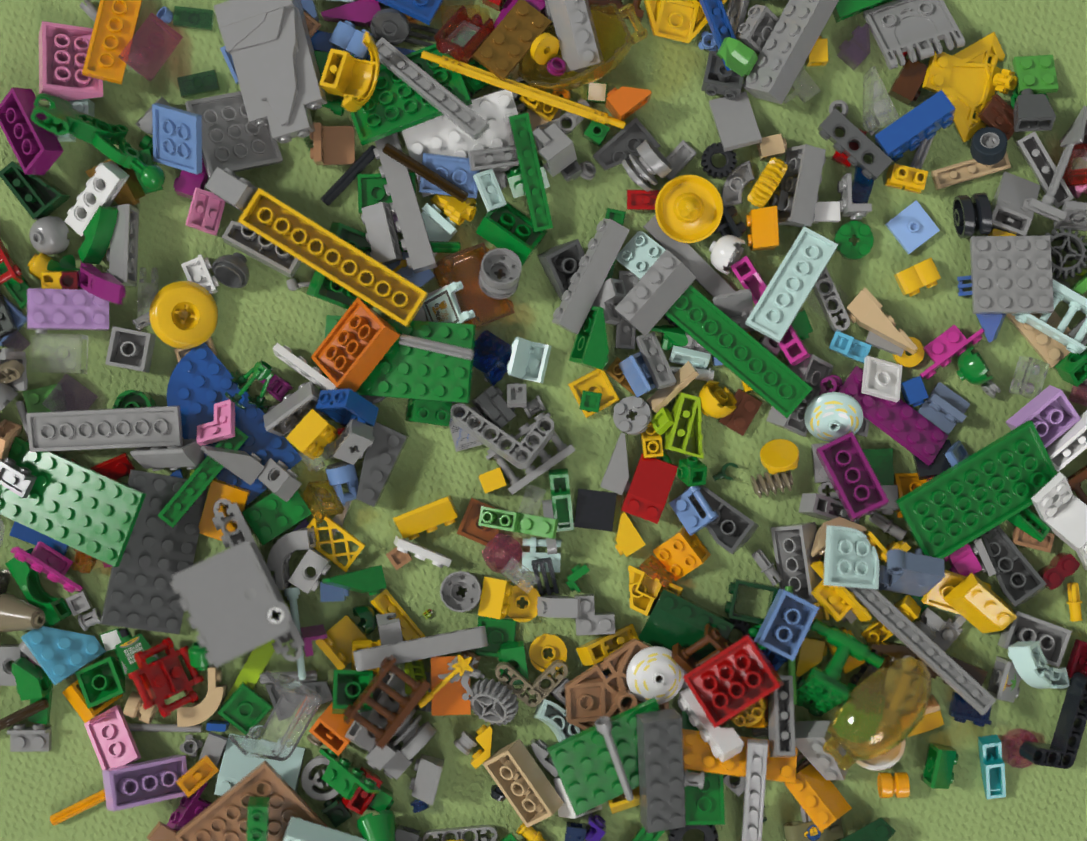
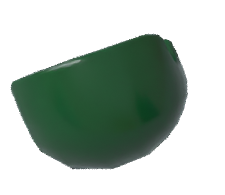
M368 605L354 606L353 616L360 618V622L357 625L363 628L364 635L371 634L377 626L376 612Z

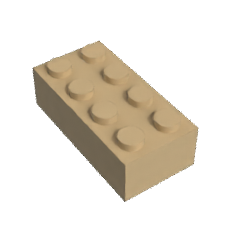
M520 739L494 752L483 763L527 828L554 815L564 804Z

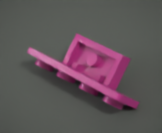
M954 324L927 344L923 350L932 359L934 364L920 374L921 379L925 377L927 380L937 373L935 371L940 366L944 368L950 364L953 356L957 354L959 357L967 349L968 345L971 343L975 345L981 341L984 329L981 328L967 339Z
M39 541L31 554L20 547L11 549L10 552L15 554L14 558L21 562L26 561L31 564L30 567L39 573L42 571L47 574V578L50 581L61 583L66 591L73 593L82 590L83 587L65 577L73 561L45 543Z

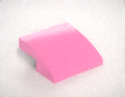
M195 187L185 225L217 236L226 202L214 193Z

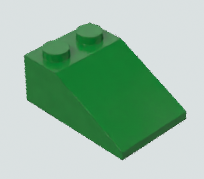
M592 306L576 336L569 361L589 368L603 370L609 359L604 310L602 307Z

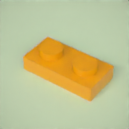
M205 755L175 782L186 796L190 797L213 777L219 769Z

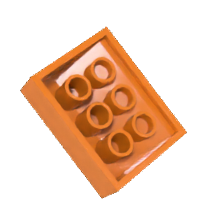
M357 297L311 358L338 389H352L356 392L399 338L400 334L371 307Z

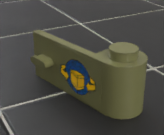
M841 817L822 832L813 821H792L783 825L786 841H833L844 838Z

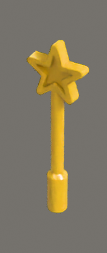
M458 654V662L452 665V668L456 669L431 692H427L418 702V705L423 708L458 672L462 676L465 670L473 671L469 665L472 659L471 656L463 659Z

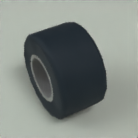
M995 127L979 129L972 137L970 153L973 159L983 165H993L1000 162L1006 153L1007 137L1005 133Z

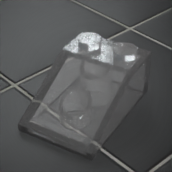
M875 66L871 67L864 75L863 127L871 136L879 133L899 119Z
M30 334L28 372L87 374L89 336L83 334Z

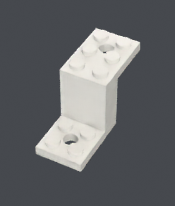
M1059 472L1031 500L1040 519L1051 529L1050 531L1077 552L1083 568L1087 571V505L1073 495L1066 476Z

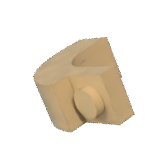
M211 665L208 667V691L204 700L197 704H186L177 709V727L200 724L210 718L220 708L226 696L227 684H219V682H222V670H219V666Z

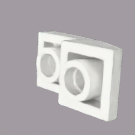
M817 202L813 223L841 221L840 202Z

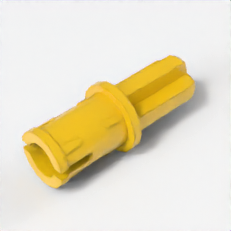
M1077 582L1067 583L1068 601L1066 604H1069L1070 621H1082L1081 603L1083 602L1080 600L1079 584Z

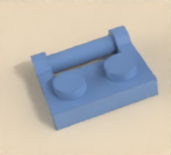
M691 486L686 492L669 503L691 536L719 516L716 511L712 510L700 492L701 488L699 486ZM693 495L707 516L705 518H702L691 501L690 497Z

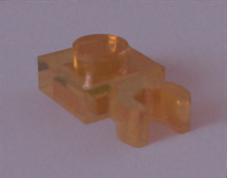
M652 555L639 567L653 580L659 579V582L664 587H667L675 578L671 572L665 571L666 566Z

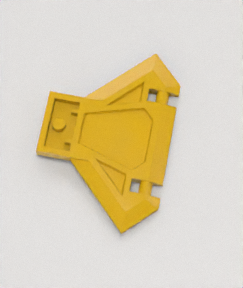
M995 32L990 33L954 55L944 52L937 54L934 50V56L930 57L922 88L935 93L942 90L955 107L953 122L963 143L971 139L979 129L986 127V124L982 122L978 115L995 94L996 87L993 86V77L996 73L1001 72V69L997 67L998 61L1003 62L1005 57Z

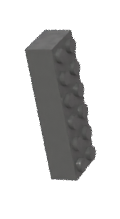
M674 708L636 714L641 823L647 833L686 827L682 717Z

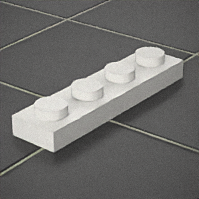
M276 343L272 348L277 358L321 390L338 389L329 378L327 379L322 375L323 373L317 367H310L303 357H296L292 354L293 351L286 345L281 346Z

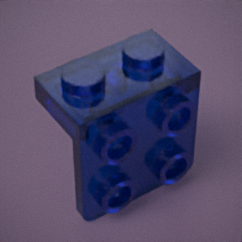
M488 330L483 331L475 340L473 367L481 371L488 383L493 386L508 371L507 364L512 355L511 345Z

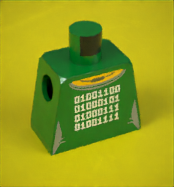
M128 628L117 632L121 643L114 647L123 677L139 669L134 654L152 648L141 633L132 637ZM155 654L147 658L146 663L149 664L158 660V655Z

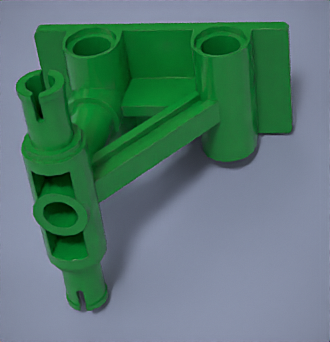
M816 618L812 622L810 629L824 636L825 641L835 646L837 650L824 671L814 667L807 679L803 677L798 679L796 682L797 704L795 705L803 706L814 716H822L847 700L850 696L848 694L850 687L840 681L842 677L841 672L849 655L858 661L864 660L877 669L881 667L884 658L870 651L868 645L860 642L854 636L843 632L835 626L830 627Z

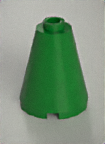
M381 810L379 815L373 816V813H369L357 820V828L362 838L366 839V841H396L395 815L393 811Z

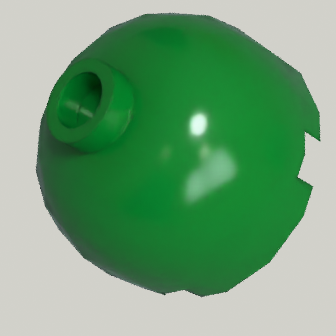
M972 345L959 356L957 362L959 370L956 372L962 381L966 379L970 384L981 385L994 377L987 374L990 369L979 352L974 354L972 350L975 347Z

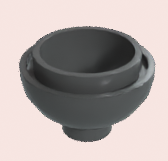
M236 252L233 255L220 256L212 264V271L215 277L228 287L242 288L246 286L250 277L249 268L246 265L247 259L240 253Z

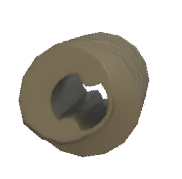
M790 470L779 472V474H771V476L768 472H764V478L761 474H757L756 480L753 476H750L753 491L759 498H762V492L768 497L770 490L776 495L778 488L784 493L786 486L789 491H792L793 479Z

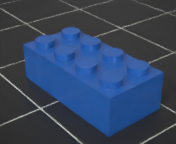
M940 90L875 135V145L890 157L893 162H897L904 156L903 153L908 150H915L925 138L929 140L936 135L937 130L950 126L953 123L955 107L944 92Z

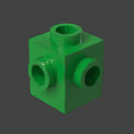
M691 456L687 459H680L677 476L688 487L706 485L708 467L697 457Z

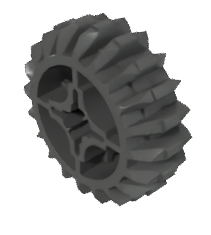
M1061 227L1059 233L1056 229H1053L1051 234L1048 232L1045 234V236L1050 235L1051 243L1056 240H1063L1061 246L1051 247V256L1056 259V264L1052 262V274L1055 273V279H1058L1061 274L1064 280L1067 279L1068 275L1074 278L1075 273L1080 274L1082 272L1081 268L1085 269L1087 267L1085 263L1087 262V249H1085L1087 242H1082L1085 236L1080 238L1077 236L1079 231L1072 234L1071 228H1068L1065 232L1064 228ZM1070 243L1076 247L1077 251L1071 248ZM1063 248L1067 253L1064 258L1061 256L1062 253H1060ZM1067 260H1077L1075 265L1063 267Z

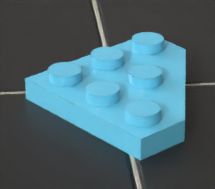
M45 626L33 629L21 637L54 685L65 680L106 652L95 636Z

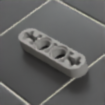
M489 824L434 829L425 832L422 841H426L429 835H432L433 838H439V834H442V841H446L445 836L448 833L455 834L456 840L463 839L468 841L464 837L467 831L474 832L475 839L473 841H496L498 831L495 826ZM478 830H481V834H486L487 830L495 834L492 835L491 839L484 835L481 836V840H478Z

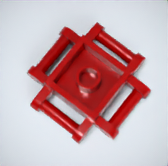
M166 638L162 640V643L134 654L139 669L129 673L128 676L130 680L133 679L144 703L142 704L144 710L156 705L162 717H167L172 711L188 703L198 701V695L192 686L204 681L202 675H199L197 668H193L190 665L188 645L175 651L171 638ZM163 650L166 651V656L149 664L146 663L147 658ZM180 655H182L191 674L192 680L190 681L178 658ZM182 691L185 692L186 696L166 705L164 700Z

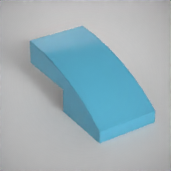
M836 331L829 349L864 364V359L868 356L872 345Z

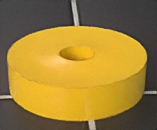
M551 33L539 35L531 45V58L540 65L547 64L549 60L556 57L560 46L559 40Z
M915 337L909 338L918 348L917 352L914 355L908 356L904 350L901 357L892 354L897 364L910 368L918 365L923 360L925 354L924 346Z

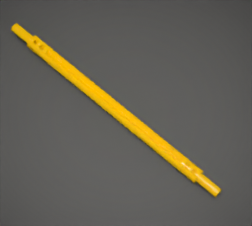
M424 50L422 52L421 58L437 63L442 68L604 125L607 123L621 129L625 127V121L608 116V113L509 78H506L503 82L492 72L444 55L441 57Z

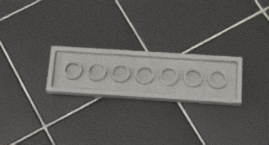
M180 405L26 413L30 452L183 445Z

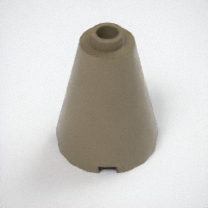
M5 593L0 595V632L32 630L43 626L45 622L43 610L13 594Z

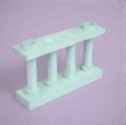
M1052 279L1054 309L1059 301L1069 304V309L1057 329L1046 323L1052 313H1043L1040 319L1031 314L1011 315L1015 316L1018 322L1027 323L1065 345L1068 351L1080 354L1086 349V346L1081 344L1087 333V318L1074 339L1065 335L1064 331L1076 311L1083 312L1087 317V298Z

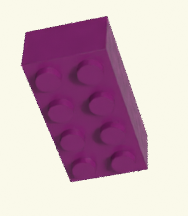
M12 87L0 103V126L26 175H45L64 150L55 133L35 124L30 118L36 99L33 90ZM39 112L36 114V117L40 120L47 118L44 113Z
M853 432L817 448L816 454L851 522L888 504L889 500Z

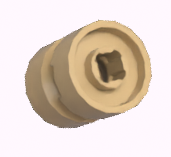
M133 691L126 702L123 714L133 719L138 717L139 721L150 724L158 709L157 706L154 705L144 710L142 706L144 703L139 693Z

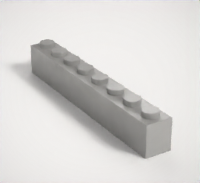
M395 133L375 141L377 148L373 150L376 160L380 159L382 164L379 167L381 177H385L387 184L384 185L387 196L391 195L393 201L389 203L392 214H397L398 221H395L398 233L402 232L404 238L400 240L403 250L408 251L409 257L406 258L409 269L413 268L416 274L435 268L437 264L408 168L382 152L386 143L402 151L398 134Z

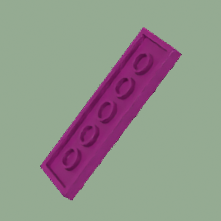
M855 366L838 392L850 395L856 399L862 407L863 416L929 466L947 440L948 435L901 399L896 403L861 393L863 370Z

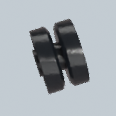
M975 193L971 198L968 195H960L954 198L953 219L956 232L960 238L971 237L974 233L977 236L990 234L992 229V211L986 193Z

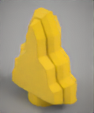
M436 194L430 199V202L436 205L456 225L460 226L465 220L471 222L475 217L476 200L474 198H467L465 202H461L454 197Z

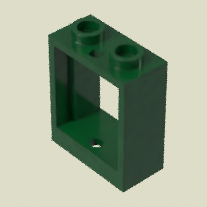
M734 578V581L730 582L728 593L731 594L730 601H726L724 612L727 613V617L762 624L764 618L734 613L739 585L771 591L766 615L778 590L782 588Z

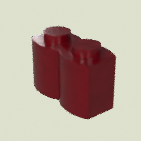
M1062 552L1057 554L1049 565L1044 566L1037 573L1046 582L1045 588L1053 590L1063 583L1065 577L1075 573L1080 563L1072 554Z

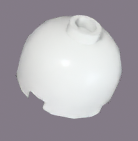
M725 235L719 238L717 242L713 241L709 248L713 266L726 275L730 274V266L741 258L744 250L741 244H745V241L733 235Z

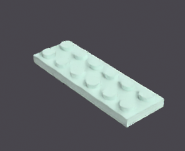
M803 227L745 324L780 343L836 251L838 244Z

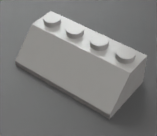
M547 0L557 39L559 40L562 58L566 64V72L604 62L588 0Z
M807 144L786 149L784 163L788 165V169L780 182L779 190L788 192L784 211H777L779 225L795 227L812 226L815 219V205L818 201V189L822 181V168L826 161L825 149Z
M130 204L111 206L118 209V214L110 241V250L107 251L109 269H107L106 273L113 275L124 286H137L139 209Z
M666 249L614 309L640 333L646 336L697 277Z
M810 354L809 358L796 366H793L791 363L788 365L790 370L813 388L787 419L772 407L766 420L803 437L806 436L808 431L804 422L805 409L815 397L819 396L821 390L820 382L825 377L830 376L833 365L813 354Z
M816 522L771 527L777 572L783 578L779 582V587L785 590V586H793V594L809 603L817 602L811 592L822 581V578L810 566L813 562L821 561L820 555L811 556L817 533Z

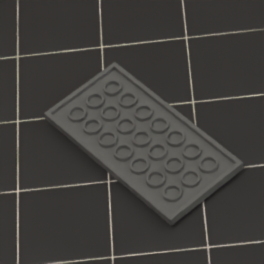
M130 470L128 486L146 493L120 565L119 567H111L101 624L180 634L184 613L179 602L182 597L180 593L176 594L170 581L173 580L172 575L193 566L200 531L199 523L208 487L176 526L172 528L157 515L188 479Z

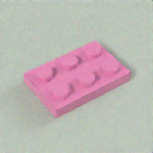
M119 705L84 723L102 770L129 765L141 758Z

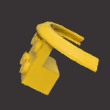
M365 31L362 43L368 48L371 61L354 58L346 51L330 49L319 86L328 94L344 97L342 107L349 112L358 111L371 98L378 81L379 53L373 37L367 31Z

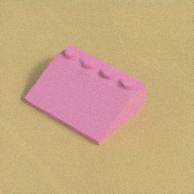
M42 21L39 31V94L46 93L66 101L103 97V80L82 75L93 28Z

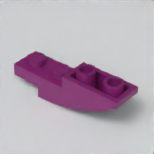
M81 261L78 286L99 298L116 304H122L126 293L124 285L110 273H102L92 264L82 263Z

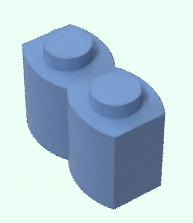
M347 20L345 22L339 21L329 39V43L342 51L349 52L357 59L366 60L369 54L368 48L362 43L365 31L367 30L362 29V31L355 29L353 23Z

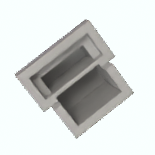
M555 123L543 131L539 127L533 131L538 153L547 161L543 167L552 177L577 159L573 142Z

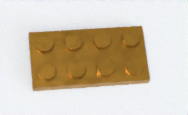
M518 0L473 54V59L504 82L528 53L533 41L547 30L552 21L525 0Z

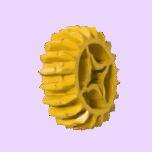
M771 158L751 189L747 200L755 207L763 208L781 182L788 169V165L781 159Z

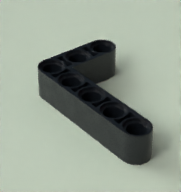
M1076 672L1070 679V686L1067 689L1051 744L1026 741L1019 748L1021 757L1041 766L1062 769L1072 767L1087 722V675Z

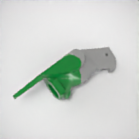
M662 325L654 326L651 331L663 333L661 348L665 351L673 348L674 345L709 353L680 327Z

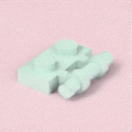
M530 537V539L523 538L522 546H530V552L522 551V571L534 572L532 560L551 557L554 572L560 573L561 553L548 555V552H536V547H547L546 539H536V537ZM556 540L557 547H561V540ZM544 563L546 572H549L548 564ZM537 564L538 571L541 572L540 564Z

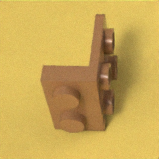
M321 122L313 123L315 131L310 133V140H313V148H310V157L314 159L315 164L352 165L355 162L354 127L323 126Z

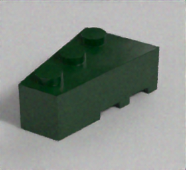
M12 161L0 171L2 180L34 220L49 216L71 197L39 175H26L18 162Z
M878 818L839 841H888L896 831L882 818Z

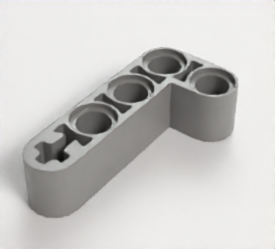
M825 267L813 290L830 328L834 332H843L849 327L850 319ZM820 284H826L828 292H822L819 288ZM828 301L835 302V310L828 308ZM838 311L840 312L839 315L832 317ZM843 320L844 324L837 326L836 322Z

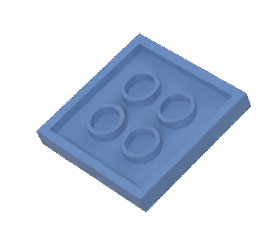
M160 103L152 104L153 161L193 174L202 173V115Z

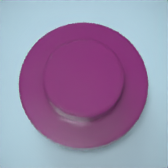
M555 57L548 61L547 70L554 76H562L566 71V64L561 58Z

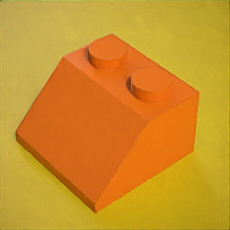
M622 86L617 89L615 87L607 94L605 107L614 118L624 121L650 101L652 92L640 88Z

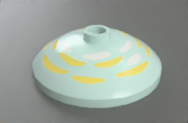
M840 392L824 393L815 397L807 405L804 413V422L807 430L814 437L832 442L850 432H853L855 435L859 431L863 423V410L858 401L850 395Z

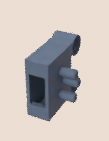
M921 548L915 549V554L904 552L900 549L887 551V567L879 565V586L876 590L923 597L945 577L944 559L925 556Z

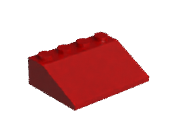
M749 635L683 676V679L714 728L784 685L775 668Z

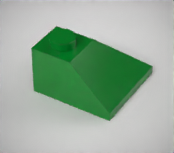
M110 656L75 672L88 709L125 693V677L122 675L117 657Z

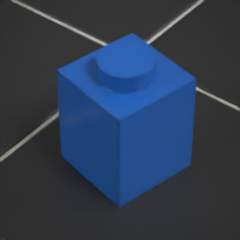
M921 376L901 382V392L906 404H913V407L925 403L924 399L929 398Z

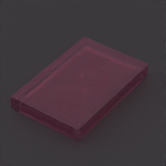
M151 12L118 57L151 82L183 39V36Z

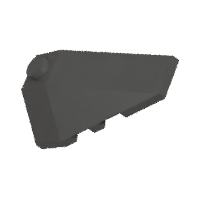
M578 239L554 246L537 255L545 274L561 302L563 293L568 290L571 284V277L580 266V259L585 255Z
M699 485L701 488L700 492L712 510L716 511L719 515L705 527L716 543L733 555L748 542L759 525L708 488ZM693 495L690 497L691 501L702 518H705L707 516Z
M999 525L994 527L991 539L982 537L989 558L997 573L996 577L1001 590L1014 607L1030 600L1045 589L1046 582Z

